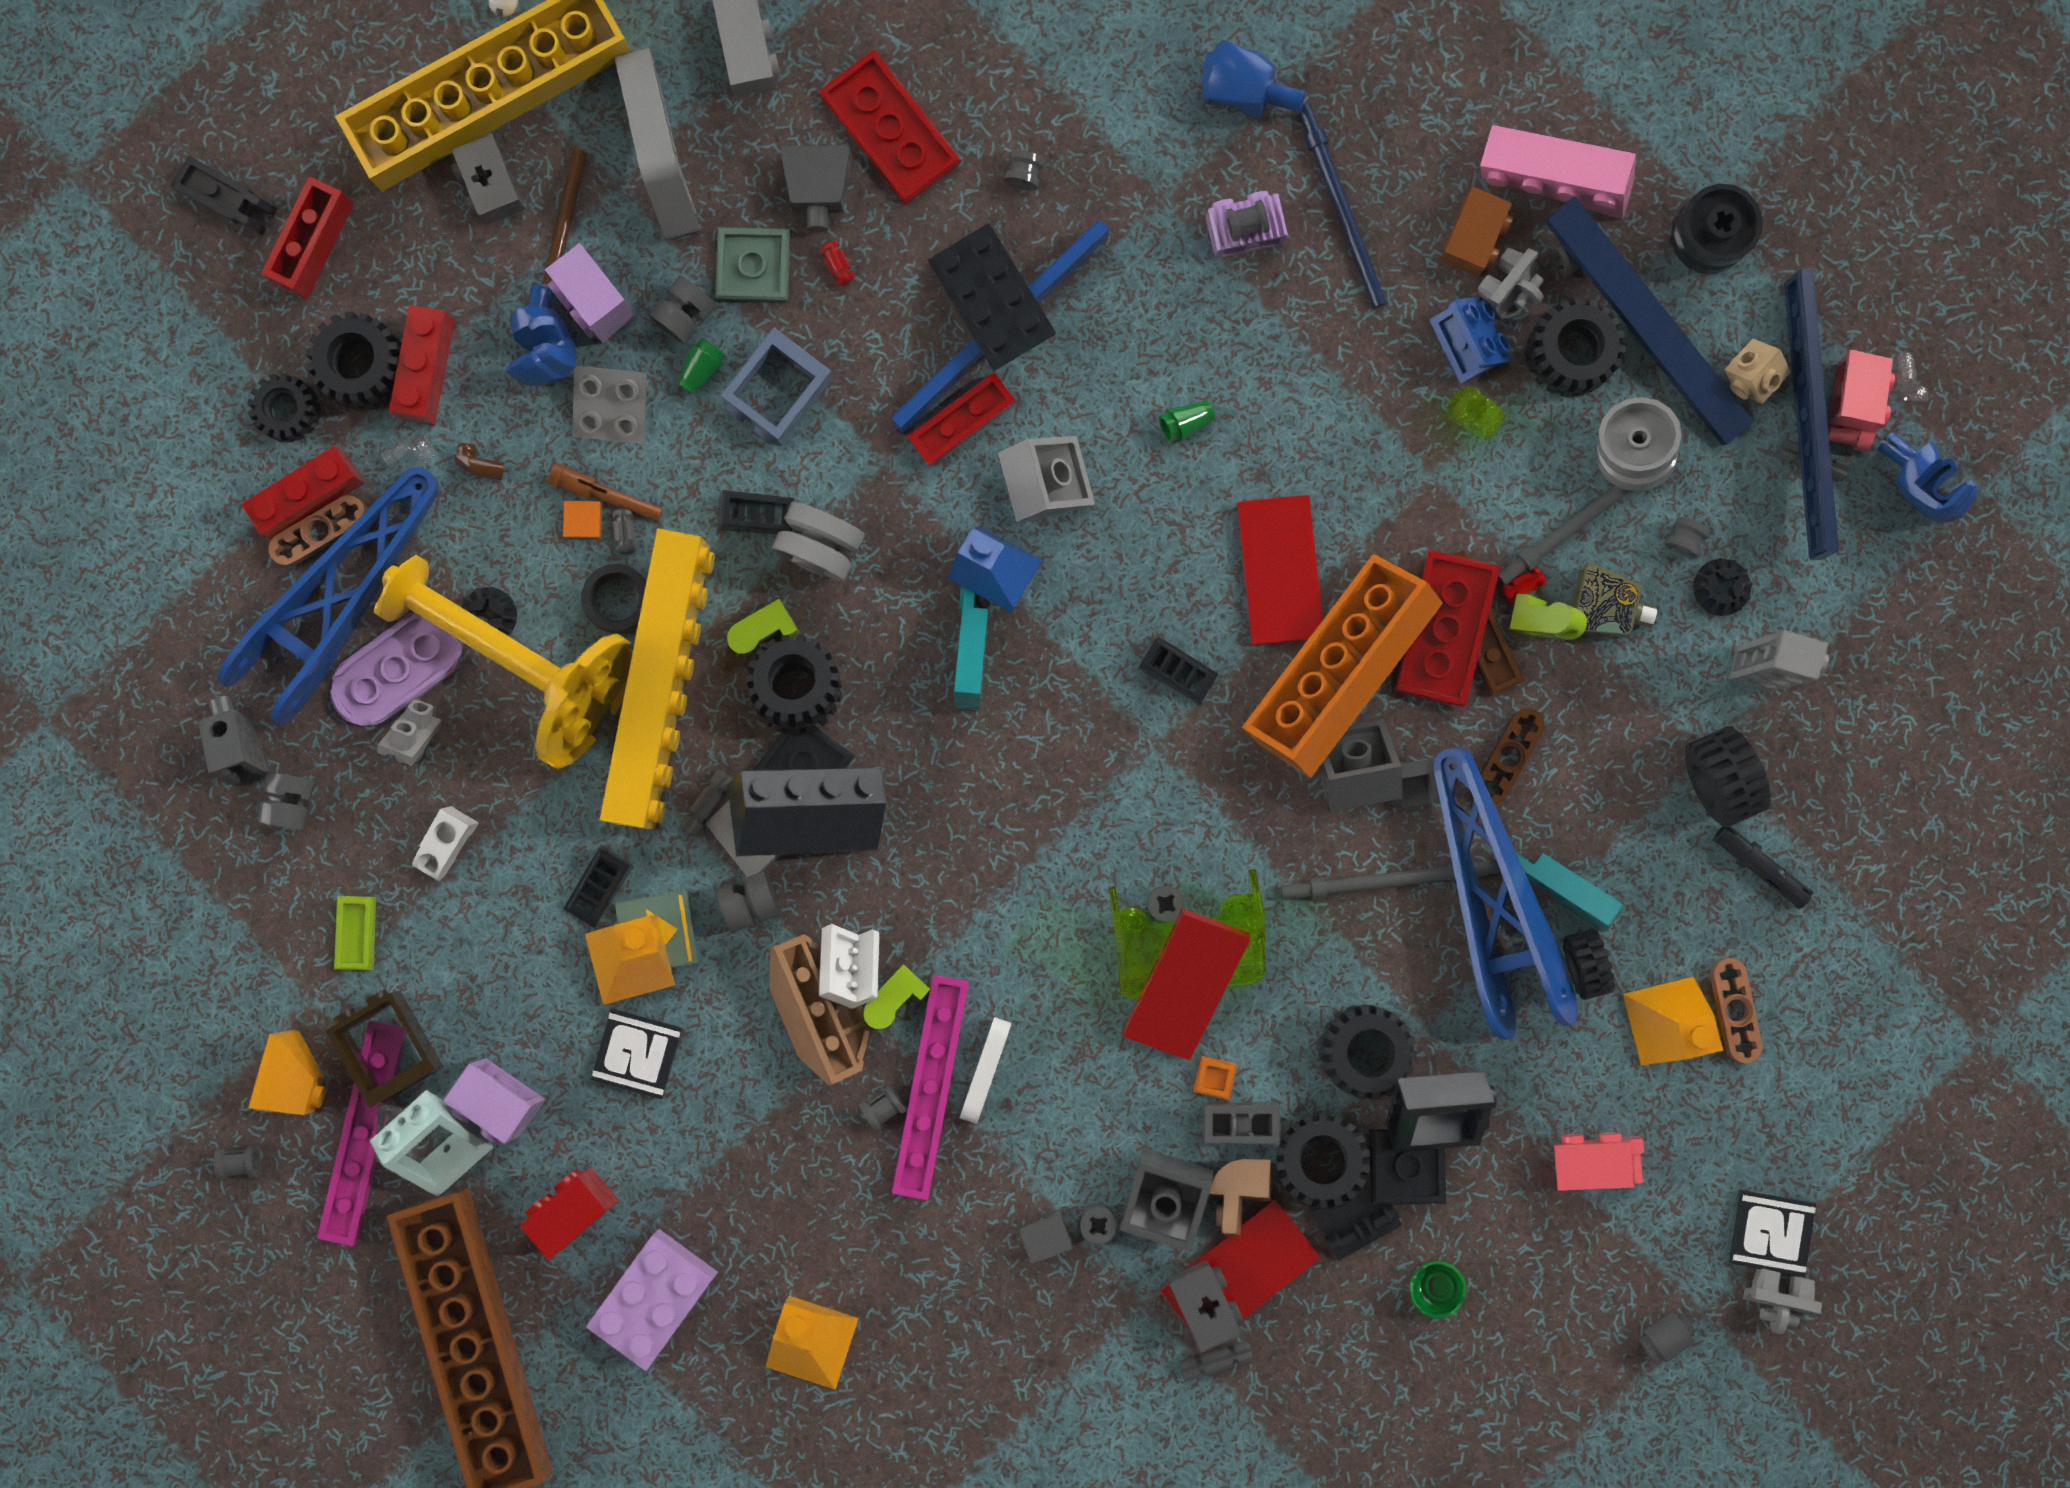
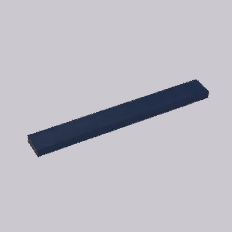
M1575 196L1544 221L1722 445L1730 443L1754 422Z
M1800 269L1784 283L1808 552L1810 560H1823L1838 552L1839 544L1813 269Z

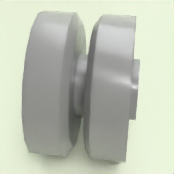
M1639 397L1626 399L1608 411L1602 419L1599 429L1596 455L1598 467L1609 482L1620 489L1637 492L1651 490L1668 479L1675 469L1682 438L1680 422L1671 408L1658 400Z
M791 502L784 519L790 527L802 533V535L791 531H779L771 549L805 570L845 582L852 564L846 556L834 550V548L847 553L858 552L865 537L864 532L817 508L799 502Z

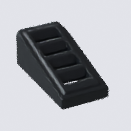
M722 490L719 496L717 530L778 534L779 531L792 532V527L788 525L784 518L791 502H794L795 498ZM731 502L738 503L736 520L730 519ZM746 503L753 504L751 521H745ZM761 504H767L766 523L759 522ZM775 505H782L781 525L774 524Z
M1156 636L1138 667V670L1199 705L1203 702L1218 676L1217 672ZM1161 650L1168 654L1158 670L1152 665ZM1175 657L1180 662L1170 678L1165 672ZM1186 665H1189L1193 669L1182 685L1177 680ZM1201 672L1205 677L1194 693L1189 688L1198 673Z
M599 847L563 909L595 928L634 866L608 849ZM602 862L618 871L615 877L599 868ZM596 874L609 882V888L606 889L592 880L593 876ZM587 886L603 896L601 902L584 892ZM579 898L596 908L593 915L576 905Z

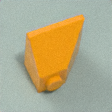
M657 914L585 934L603 1005L675 986Z
M1693 976L1622 994L1641 1065L1687 1060L1723 1051L1714 1014Z
M292 1029L269 1034L249 1108L306 1115L314 1112L315 1108L321 1107L326 1095V1087L322 1086L324 1075L299 1031Z
M788 1296L772 1340L766 1368L836 1390L858 1318Z

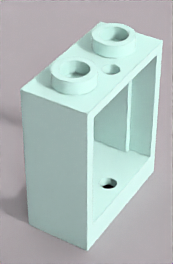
M426 1090L374 1136L370 1142L384 1167L439 1197L493 1148L490 1140L480 1133L482 1129L471 1120L468 1123L459 1120L450 1113L451 1106ZM438 1125L453 1133L421 1163L406 1156L412 1148Z

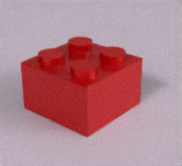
M591 1167L584 1172L577 1168L572 1173H569L553 1187L557 1192L555 1196H552L549 1192L524 1212L528 1219L520 1227L548 1260L562 1251L619 1201Z

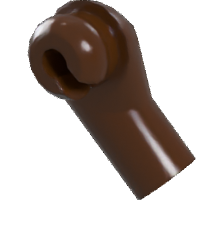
M467 443L458 444L457 454L454 455L457 465L474 476L502 480L504 462L475 457L477 451L475 445Z

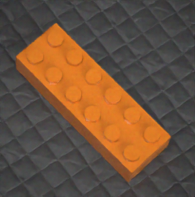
M1373 554L1242 728L1262 748L1311 778L1443 604L1426 581Z

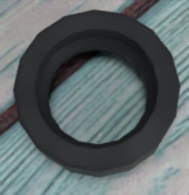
M607 564L596 569L586 579L581 592L582 608L587 618L599 629L612 634H629L637 630L647 579L634 568L623 564ZM613 578H623L630 581L636 587L639 594V603L636 611L624 620L606 618L597 606L599 588Z

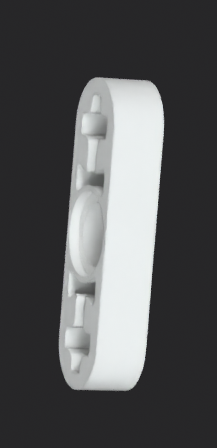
M994 1017L960 1119L977 1124L1011 1027L1010 1022Z

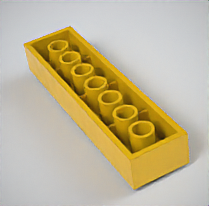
M546 0L336 115L335 118L369 179L381 191H384L453 153L452 149L481 138L616 63V56L630 53L631 50L603 0Z
M657 528L600 815L601 821L655 830L656 823L662 824L664 820L666 802H661L663 787H670L673 767L668 766L670 752L677 751L680 740V731L675 730L677 716L683 717L687 704V695L682 694L684 680L690 681L692 677L694 660L689 659L691 645L698 644L701 632V624L696 623L698 609L704 610L708 596V589L703 588L705 573H712L715 553L710 552L711 547L701 536Z

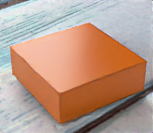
M564 501L563 537L571 539H601L602 503L600 501Z
M1200 1056L1193 1092L1230 1100L1237 1064Z

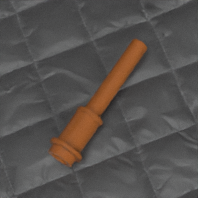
M564 462L561 465L555 463L550 471L548 484L553 485L554 490L558 491L561 488L585 497L587 500L592 496L659 522L663 508L598 484L597 478L569 469L568 464Z

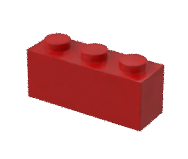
M309 176L261 274L274 285L308 300L354 203L342 191Z
M409 305L389 406V412L400 420L435 426L455 320L446 311Z
M334 445L241 505L259 534L272 540L280 532L365 484V481L348 454Z

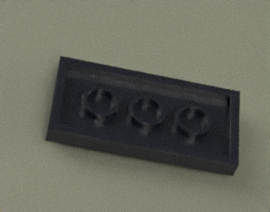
M987 223L928 259L933 271L993 372L1056 335L1053 326L990 223Z

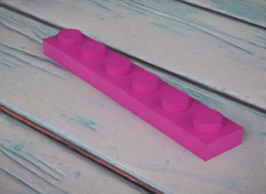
M933 974L892 1194L924 1200L929 1199L969 981Z
M369 1020L361 1054L378 1084L381 1085L398 1074L407 1032L403 1026ZM355 1082L317 1236L318 1239L349 1246H355L358 1243L378 1159L370 1140L385 1127L392 1100L391 1098L381 1105L369 1108Z

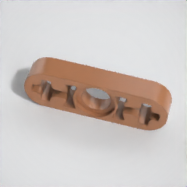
M342 496L274 536L269 544V554L278 564L286 567L296 566L334 544L368 508L363 501L354 496ZM346 505H350L353 508L358 507V510L354 513L356 518L354 521L343 518L336 522L341 527L338 531L335 523L328 518V515L331 513L336 519L346 513L344 508ZM317 522H325L328 526V535L322 541H314L310 536V529ZM299 532L302 539L310 546L307 549L302 544L295 546L291 550L293 554L291 558L279 554L283 550V542L286 541L292 545L301 540L296 535Z
M1720 958L1711 966L1710 979L1725 1050L1734 1061L1752 1063L1760 1057L1763 1046L1747 970L1743 963L1737 959ZM1728 964L1729 969H1736L1737 976L1731 978L1733 989L1741 988L1742 994L1732 993L1723 997V990L1730 991L1729 982L1720 978V973L1726 969L1725 965ZM1737 999L1743 1003L1745 1013L1741 1019L1733 1021L1728 1017L1726 1008L1732 1000ZM1749 1024V1030H1742L1744 1040L1752 1042V1048L1747 1049L1746 1056H1744L1743 1052L1736 1051L1735 1045L1741 1043L1739 1032H1731V1026L1744 1027Z

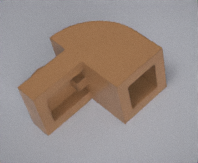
M1235 1160L1225 1165L1215 1175L1209 1194L1213 1198L1224 1199V1204L1217 1205L1216 1225L1217 1227H1222V1233L1225 1236H1241L1242 1200L1272 1202L1274 1164L1271 1160Z

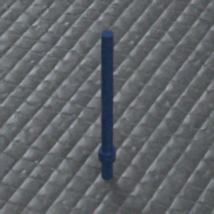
M1311 104L1302 105L1299 116L1306 131L1304 139L1309 151L1314 152L1372 307L1374 309L1385 305L1387 302L1328 151L1327 144H1329L1326 132L1324 128L1319 127Z

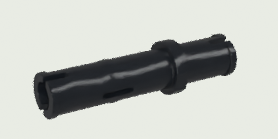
M1721 826L1715 833L1713 842L1735 857L1737 865L1741 868L1747 867L1791 902L1795 908L1801 909L1810 901L1814 893L1813 890L1807 888L1787 872L1786 869L1762 852L1761 845L1756 841L1751 843L1731 826L1727 828Z

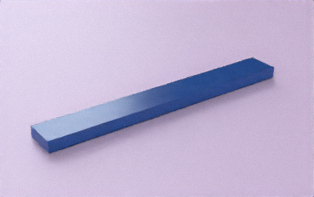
M1102 220L1096 221L1028 286L1038 304L1108 239L1110 228ZM974 339L892 416L894 426L902 434L984 357Z

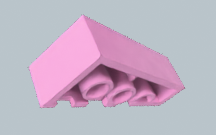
M1492 125L1480 165L1481 177L1493 186L1506 187L1508 185L1527 193L1538 194L1565 203L1575 196L1585 209L1623 220L1635 178L1636 154Z

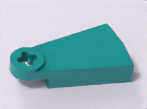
M961 586L959 613H962L954 686L955 709L980 711L988 609L975 608L976 593Z
M1542 853L1535 864L1517 854L1524 872L1531 883L1600 932L1608 931L1622 911V903Z

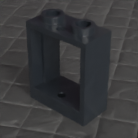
M1485 1072L1398 1078L1386 1119L1394 1153L1480 1145L1485 1130L1489 1129V1117L1492 1108H1495L1497 1104L1496 1091L1493 1086H1489ZM1467 1110L1461 1113L1419 1116L1422 1113Z

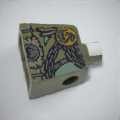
M1591 562L1580 567L1571 606L1581 610L1586 616L1587 626L1582 635L1624 638L1631 634L1633 624L1651 628L1656 619L1657 607L1639 603L1642 585Z

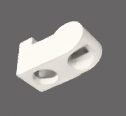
M452 806L440 809L420 844L412 866L438 881L441 880L454 863L459 851L467 838L472 835L479 822Z

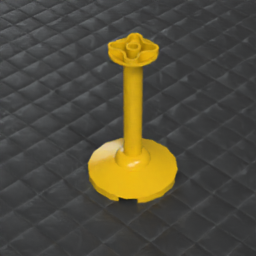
M413 556L399 567L395 565L389 567L382 578L384 588L374 607V614L391 622L398 620L411 610L545 693L544 703L546 709L540 720L535 742L538 759L556 769H560L573 764L595 744L598 739L591 734L600 723L609 706L611 705V714L615 716L623 703L633 653L628 645L631 642L618 634L603 637L584 651L576 662L566 664L560 668L427 587L429 565L420 556Z

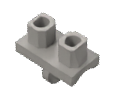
M1508 248L1498 263L1499 269L1508 274L1504 281L1501 282L1489 275L1485 277L1478 287L1479 296L1491 305L1494 314L1501 320L1513 304L1517 308L1522 309L1527 302L1537 305L1544 297L1538 289L1543 282V278L1537 275L1540 270V266L1535 261L1538 253L1530 248L1524 254Z
M413 699L405 712L395 721L389 732L378 744L377 753L394 755L397 762L410 766L419 761L425 752L424 749L441 726L442 720L432 716L434 707L423 701Z
M1756 1269L1752 1288H1745L1743 1300L1773 1306L1772 1310L1762 1308L1760 1311V1319L1770 1321V1329L1773 1333L1782 1335L1788 1325L1793 1327L1799 1326V1316L1789 1314V1310L1804 1314H1810V1312L1821 1314L1822 1303L1814 1301V1280L1790 1277L1787 1295L1778 1293L1780 1273L1766 1269Z

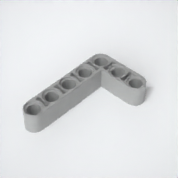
M648 47L616 56V67L640 172L665 239L670 240L699 232L701 227L698 224L695 215L697 212L679 164L659 76L653 64L655 61L651 49Z

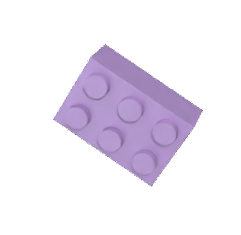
M658 1229L645 1244L586 1328L647 1371L718 1272L662 1230Z

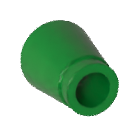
M701 337L697 344L693 343L680 377L676 382L695 394L697 389L723 365L721 360L725 353Z
M1208 400L1165 410V414L1159 416L1161 431L1170 443L1174 441L1181 443L1209 424V422L1215 420L1213 407Z

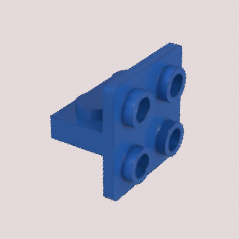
M1482 297L1456 299L1448 304L1450 308L1429 319L1460 384L1474 379L1495 366L1504 365L1512 361L1509 354L1511 350L1507 338L1502 333H1499L1493 321L1495 319L1494 311L1490 304L1483 300Z

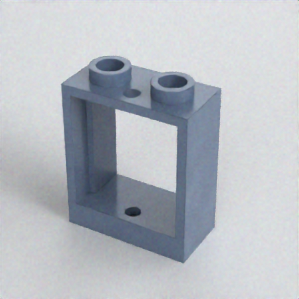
M773 328L720 396L727 404L724 410L739 422L746 418L756 426L753 432L763 441L770 444L775 440L782 446L834 379V376L830 369L776 328ZM773 351H776L813 379L777 426L773 425L738 398V395Z

